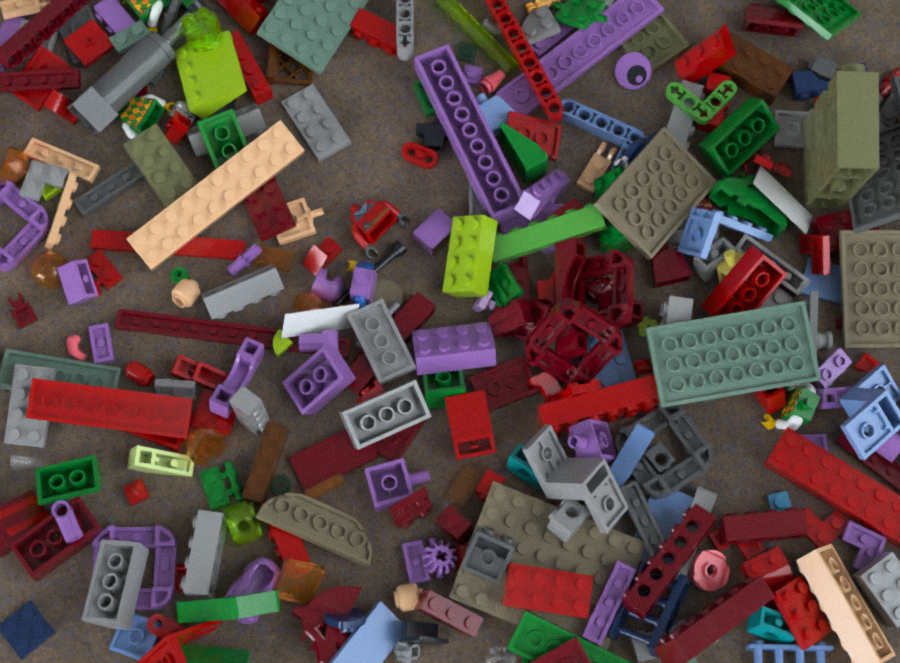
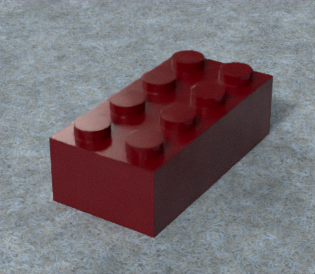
M79 496L69 501L68 504L73 508L74 515L84 535L80 539L66 543L56 518L51 514L9 544L28 574L35 581L38 582L84 549L104 530ZM61 507L58 510V516L65 515L67 507Z

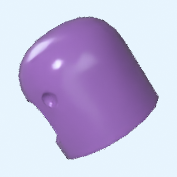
M320 267L311 288V293L326 301L334 302L342 295L345 282L339 275L333 281H329L326 277L328 270Z

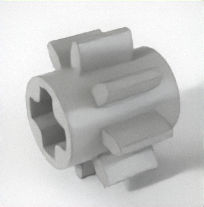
M398 641L394 647V653L398 656L397 660L402 661V663H411V659L416 660L419 657L420 647L418 644Z

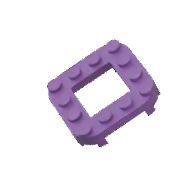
M9 180L0 181V206L5 203L25 219L28 224L4 249L0 247V271L3 272L16 267L47 235L51 227L50 218L45 209L33 200L21 197L19 195L20 190Z
M113 525L108 526L94 538L92 545L94 547L92 576L101 539L139 542L147 549H156L154 585L152 588H140L135 610H159L171 603L175 594L177 542L170 531L157 525L155 527H115Z

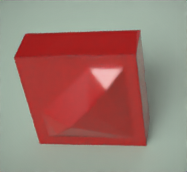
M142 479L123 487L131 506L150 498Z

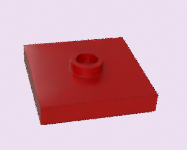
M93 19L63 40L64 44L86 69L114 49L109 36Z

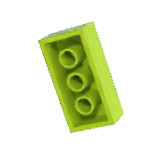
M485 215L453 217L443 293L457 298L487 297L497 220Z

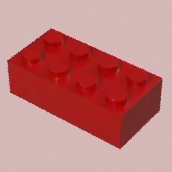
M752 245L702 303L701 307L712 317L759 309L788 274Z
M509 563L506 570L502 606L586 619L589 613L593 576Z

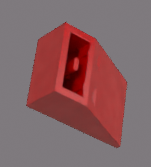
M479 390L445 397L456 460L496 453L485 391Z

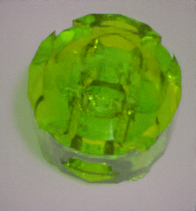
M201 7L196 12L182 17L181 28L191 50L198 52V50L202 49V52H208L222 43L221 38H224L219 19L216 13L209 11L207 7Z
M244 501L223 509L224 515L228 518L226 521L236 547L258 540L260 536H263L259 520H254L256 511L252 501ZM245 520L249 523L246 526H241L239 522Z

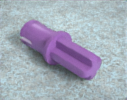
M254 244L245 253H240L239 257L227 266L228 271L236 276L243 268L251 265L250 262L262 252V249L259 245Z

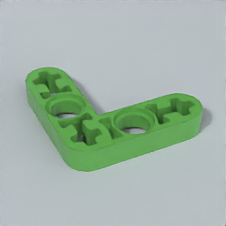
M726 80L702 102L678 82H672L667 86L665 95L668 100L694 121L705 125L735 96L737 86L733 81ZM731 88V91H728L723 97L724 90ZM678 90V93L672 94L671 91ZM718 99L721 105L713 106L710 101ZM691 100L694 102V106L687 107L684 105V101ZM700 114H707V116L700 117Z

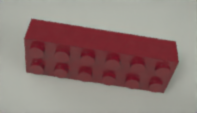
M750 576L744 581L733 585L729 592L726 591L718 596L715 602L702 608L703 611L689 617L686 623L673 629L674 632L658 640L660 644L653 649L662 663H687L776 596L762 576L754 579Z

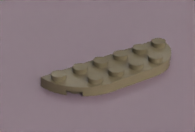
M284 493V495L271 498L261 507L255 517L366 568L370 566L372 547L363 526L352 516L309 496L299 493Z

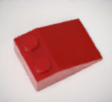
M779 546L739 566L744 579L750 576L753 579L762 576L772 592L794 579L789 563ZM773 599L764 605L780 612Z

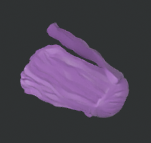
M259 557L253 562H249L244 569L243 575L230 586L224 597L275 590L280 578L278 566L272 560L265 557ZM259 615L236 620L242 624H252L258 621Z

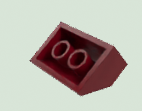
M750 3L744 9L742 31L797 37L804 26L803 20L791 14L787 8L779 9L775 5L762 7L758 3Z

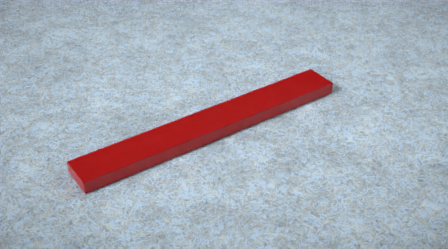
M93 229L90 245L92 250L100 249L137 253L127 241V238L134 232ZM196 237L172 256L236 260L240 253H245L246 241Z

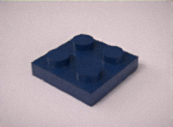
M31 600L0 624L1 634L21 660L56 633Z

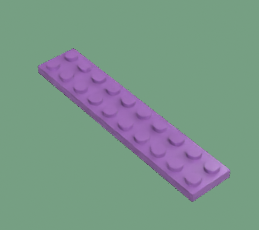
M618 0L601 13L608 16L606 24L596 21L586 30L579 29L542 57L539 62L556 93H559L664 13V8L657 0ZM523 73L496 92V95L503 99L517 113L528 116L540 107ZM544 94V95H543V97H548V96H550V94Z

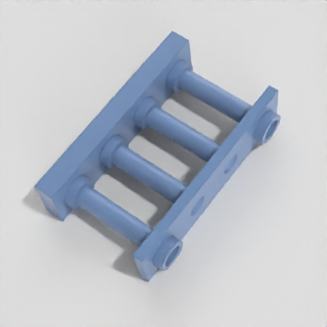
M760 640L751 641V644L746 646V651H754V663H763L762 651H775V663H784L783 651L796 652V663H805L804 652H816L817 663H826L825 652L833 650V646L827 645V642H816L805 650H801L799 645L764 644V641Z

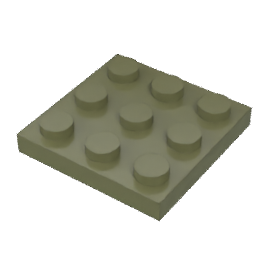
M662 13L620 45L625 54L631 52L643 54L652 64V71L654 72L688 50L690 44L665 14Z

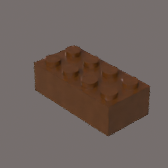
M729 31L737 54L712 72L731 76V81L736 86L756 98L763 99L766 104L772 106L789 81L794 68Z

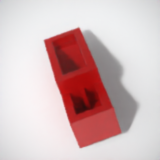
M180 354L176 357L169 375L181 380L195 381L197 386L215 391L218 384L221 385L229 375L201 361L196 362Z

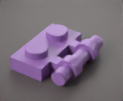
M436 538L428 539L429 546L431 542H435L437 544ZM422 540L402 544L409 582L416 584L429 582L431 567H424L427 561L422 559V556L426 554ZM437 570L434 571L436 580L444 579L443 571L441 576H437Z

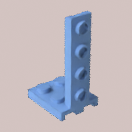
M692 207L677 251L707 259L718 224L767 242L772 240L773 235L766 233L767 229L756 226L753 228V223L744 220L738 222L739 218L727 215L725 217L722 211L716 209L708 211Z

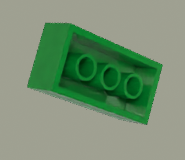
M749 97L697 146L716 175L729 177L781 128L763 99Z
M618 167L594 180L596 201L625 170L624 167ZM603 215L607 229L599 231L600 251L610 253V250L614 249L624 253L634 248L626 237Z

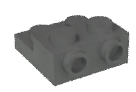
M483 525L482 528L478 526L460 568L499 585L516 548V543L513 542L514 539L509 535L502 534V536L494 534L495 530L489 526Z

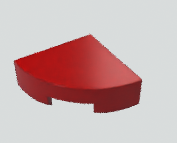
M865 352L853 369L859 372H871L881 363Z

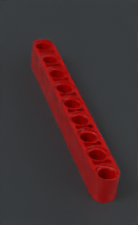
M483 0L548 120L559 122L564 115L562 102L505 0ZM544 94H550L548 97H543ZM553 109H558L557 112H551Z

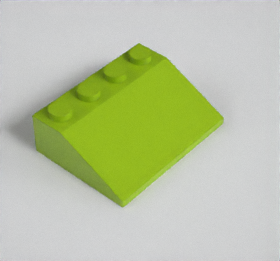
M227 30L188 42L175 51L177 67L191 113L206 119L247 91L230 31Z

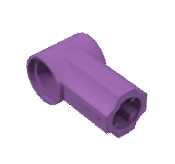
M336 330L299 334L300 352L318 351L323 346L336 347L338 350V331Z
M64 500L56 501L52 505L51 511L56 518L66 543L80 539L84 535L74 515L73 508ZM67 507L66 514L58 516L59 508Z

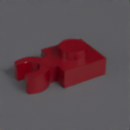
M18 292L19 300L13 302L9 297L8 302L15 308L11 310V313L19 328L22 329L38 321V318L30 303H24L23 295Z

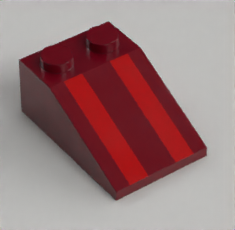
M33 490L0 505L1 558L13 551L9 544L49 516L43 505L38 504V498Z

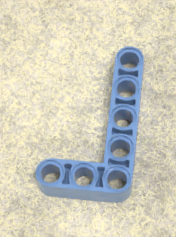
M564 99L561 101L563 109L571 110L570 112L563 111L562 121L621 147L615 161L624 157L623 153L631 145L632 139L645 138L642 131L574 100ZM581 116H585V117H587L588 119H587V120H583V119H581L580 117H581ZM598 124H603L605 127H602V128H601V127H598L597 125H598ZM618 131L622 133V135H616L614 132ZM619 161L616 166L613 163L611 171L618 167H623V163Z

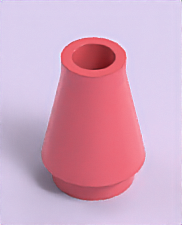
M498 69L496 72L481 78L478 83L479 89L486 95L492 94L502 80L506 78L505 73Z

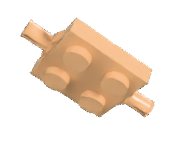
M304 197L288 202L287 205L297 227L277 235L279 245L316 234L313 218L324 215L322 207L311 211Z

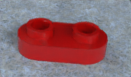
M408 142L402 147V157L405 161L424 169L436 167L438 156L434 150L415 142ZM410 151H413L415 153L412 156L408 155ZM427 158L432 160L430 163L425 162Z
M162 614L150 616L146 624L148 631L161 639L172 634L175 630L181 631L185 629L183 625ZM156 620L161 621L162 625L160 628L154 626Z

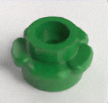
M182 266L175 267L170 272V278H172L171 281L174 284H177L182 279H188L189 276L188 270Z

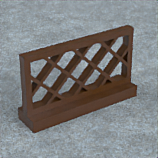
M269 43L266 78L268 84L281 83L310 86L312 84V70H307L305 65L292 57L284 63L280 55L285 52L280 51V49ZM295 61L300 68L293 73L288 65ZM285 69L290 76L280 78L278 74L281 70ZM304 71L308 75V81L300 80L296 75Z

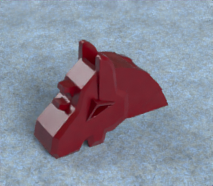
M340 586L332 589L329 588L319 596L317 595L308 606L301 605L292 609V615L301 620L303 635L300 641L303 642L305 639L311 641V645L307 649L309 651L314 649L317 663H329L349 638L345 632L326 624L325 614L338 615L350 612L362 587ZM326 625L325 635H323L320 630Z

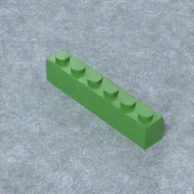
M593 202L584 205L583 209L577 211L576 209L567 210L565 215L559 217L558 215L549 216L546 218L547 221L544 222L534 221L529 223L528 227L522 229L521 227L512 228L509 230L510 233L504 235L497 233L492 258L493 262L497 265L553 247L557 242L574 237L577 239L605 230L607 226L603 214L593 205Z

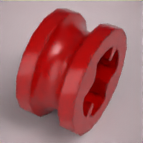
M642 359L634 362L632 365L636 368L635 374L639 375L650 372L652 370V367L649 366L650 360Z

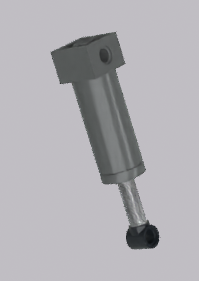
M195 0L187 8L183 17L169 28L167 32L160 36L156 32L150 31L98 81L85 89L72 101L67 108L93 135L100 133L119 115L118 112L176 58V54L171 46L195 23L202 22L213 10L203 0Z

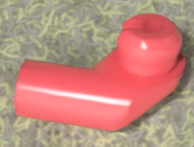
M76 334L69 336L66 340L68 354L77 361L84 362L87 355L78 349L80 337Z

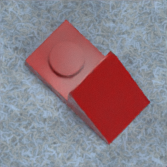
M328 236L318 247L315 244L312 246L302 265L317 277L320 267L326 268L343 251V248Z

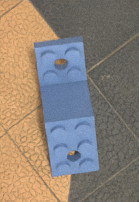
M884 364L876 366L839 398L840 403L849 416L840 427L859 459L862 460L867 459L900 429V410L896 405V402L900 400V390Z

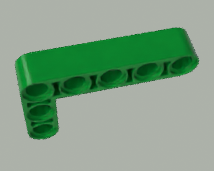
M278 590L176 602L178 623L232 620L281 611Z

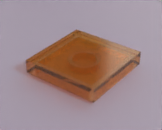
M285 558L274 590H278L279 599L309 605L316 596L326 569L321 565Z

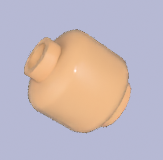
M193 279L180 280L171 292L172 300L181 308L191 307L201 294L198 283Z
M416 583L398 585L396 591H393L396 608H400L403 612L415 610L414 608L420 599L423 589H418Z

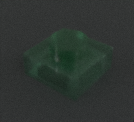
M460 41L456 60L474 64L478 45Z

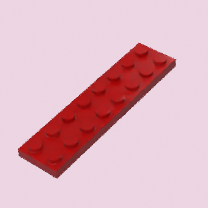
M32 378L26 418L188 439L194 399Z

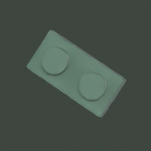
M139 20L109 37L118 54L121 55L132 49L149 33V30L143 21Z

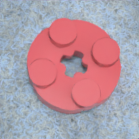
M717 550L698 551L690 565V581L694 582L703 591H717L725 586L730 575V569L726 565L725 556ZM711 565L713 573L708 575L707 567Z

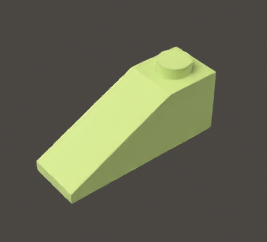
M137 445L130 449L127 469L145 473L192 477L195 457Z

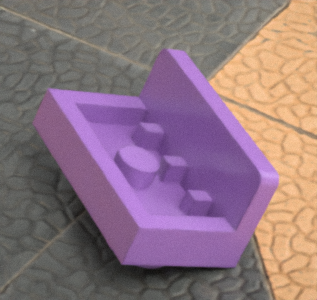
M837 348L819 366L821 380L810 383L815 389L828 388L839 375L846 371V368L852 361L841 348Z

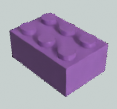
M323 346L283 381L282 384L302 415H315L350 385L356 377L336 347Z

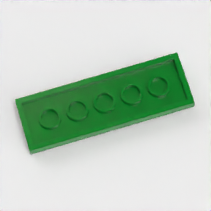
M527 610L524 611L507 645L508 650L532 661L576 636L591 663H633Z

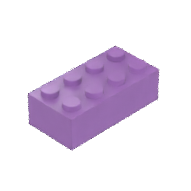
M489 322L412 331L417 375L496 366V349Z

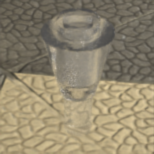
M18 451L15 452V455L11 454L10 466L13 467V471L43 467L49 464V460L36 459Z

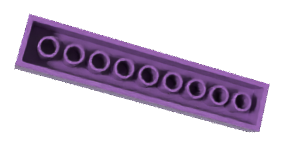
M449 44L414 57V69L485 215L497 220V224L521 215L515 210V207L523 193Z

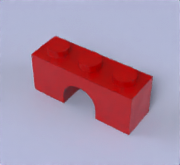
M710 72L704 90L705 97H708L722 82L726 80L731 81V76ZM731 88L725 89L722 96L724 97L728 91H731ZM713 99L716 103L714 106L721 105L718 99ZM730 101L708 124L701 125L697 123L696 129L707 132L715 130L726 119V117H723L724 111H728ZM700 114V117L707 116V114Z

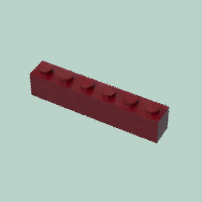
M418 291L414 296L410 295L405 301L406 305L401 310L398 309L392 316L405 345L412 339V331L420 330L436 312V305ZM364 352L358 353L354 358V363L349 367L356 379L347 388L358 397L361 396L360 392L365 387L371 385V382L377 379Z

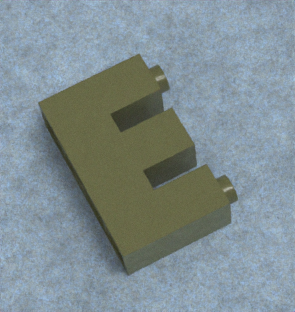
M850 63L842 65L840 71H836L828 83V91L823 90L814 104V109H810L803 119L804 208L842 209L880 169L879 72H865V65Z

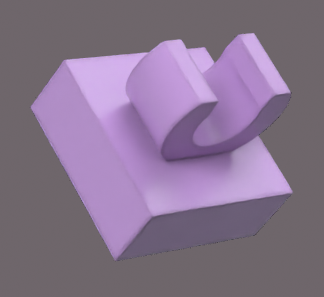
M488 290L487 297H478L472 309L476 312H481L484 309L489 312L491 310L494 311L497 304L495 301L490 300L493 293Z

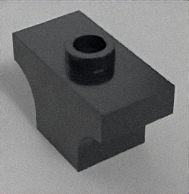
M438 122L430 124L416 123V137L424 140V147L443 152L444 144L449 139L442 124Z

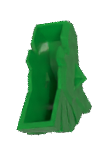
M741 173L738 177H724L708 192L709 199L719 207L727 206V214L732 216L738 215L740 218L750 220L755 226L767 229L766 233L773 235L772 240L787 227V216L753 184L756 175L746 176L744 173Z

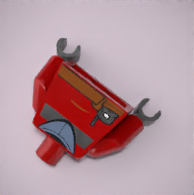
M368 199L361 206L355 203L350 208L353 237L360 247L366 250V257L369 260H372L368 255L370 251H374L377 255V250L374 247H370L369 244L373 245L397 219L398 225L402 228L406 227V224L401 221L402 219L410 221L409 215H401L400 210L389 201H373Z

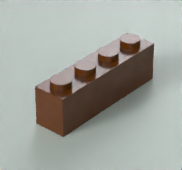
M271 421L267 422L242 495L245 502L258 506L266 502L289 434L287 426Z

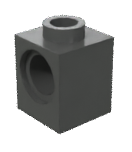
M658 442L644 454V457L657 475L664 474L673 468L672 465L675 459L661 442ZM662 457L665 460V464H657L655 458Z

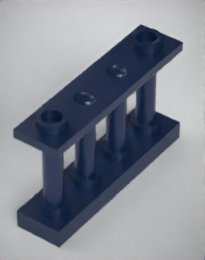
M643 560L636 569L634 579L630 585L631 589L636 583L634 580L639 572H644L648 567L647 563ZM652 574L651 578L659 580L661 576ZM680 574L678 579H675L668 587L672 591L670 597L666 599L660 598L656 605L663 607L661 616L655 617L648 614L644 622L655 626L653 635L648 636L624 627L628 616L643 620L626 609L622 603L615 620L612 621L608 629L612 641L617 642L620 635L645 643L650 655L659 658L653 648L660 644L658 642L660 638L671 631L691 586L688 576ZM641 590L638 592L641 596L650 594Z

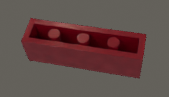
M789 507L785 511L778 512L777 509H768L764 511L765 513L748 511L744 513L745 515L727 513L719 521L723 546L804 538L808 534L804 509L797 510V507Z

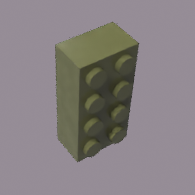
M154 124L124 144L125 151L166 208L198 184L157 124Z

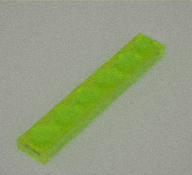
M437 0L438 5L450 14V17L462 26L464 32L474 38V42L487 51L486 54L499 64L500 69L505 72H512L519 68L518 63L456 0Z

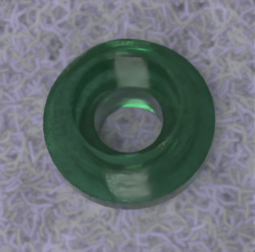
M285 475L276 476L271 483V488L277 495L288 493L292 487L290 479ZM281 482L285 483L283 489L278 488V484Z

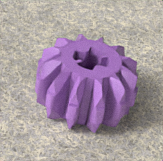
M439 540L437 544L431 542L430 547L424 549L426 554L422 556V559L427 561L424 564L425 568L431 567L429 573L432 574L437 570V576H441L442 571L447 575L450 573V569L455 568L454 562L457 561L458 557L452 555L456 552V549L452 548L449 550V542L445 546H443L442 540ZM437 555H438L439 557L443 556L444 559H443V560H441V559L437 560L436 557H437Z

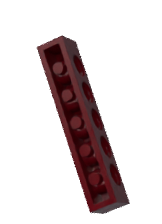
M696 503L692 509L690 507L686 509L682 516L684 518L680 524L676 523L670 532L672 534L668 540H663L658 548L660 550L656 556H651L646 564L648 566L644 572H639L634 580L636 582L632 589L628 587L622 596L623 606L643 621L715 525L716 517ZM693 525L697 530L689 531L686 527ZM682 541L685 543V546L677 547L674 543ZM670 557L673 559V562L667 564L663 561V558ZM658 573L661 575V578L654 580L651 578V575ZM642 589H646L649 591L650 594L647 596H641L638 592Z

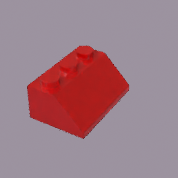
M723 24L679 55L674 64L681 79L695 83L737 54L727 25Z

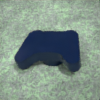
M352 608L348 613L338 615L325 614V623L343 632L357 631V626L366 623V615L360 609Z

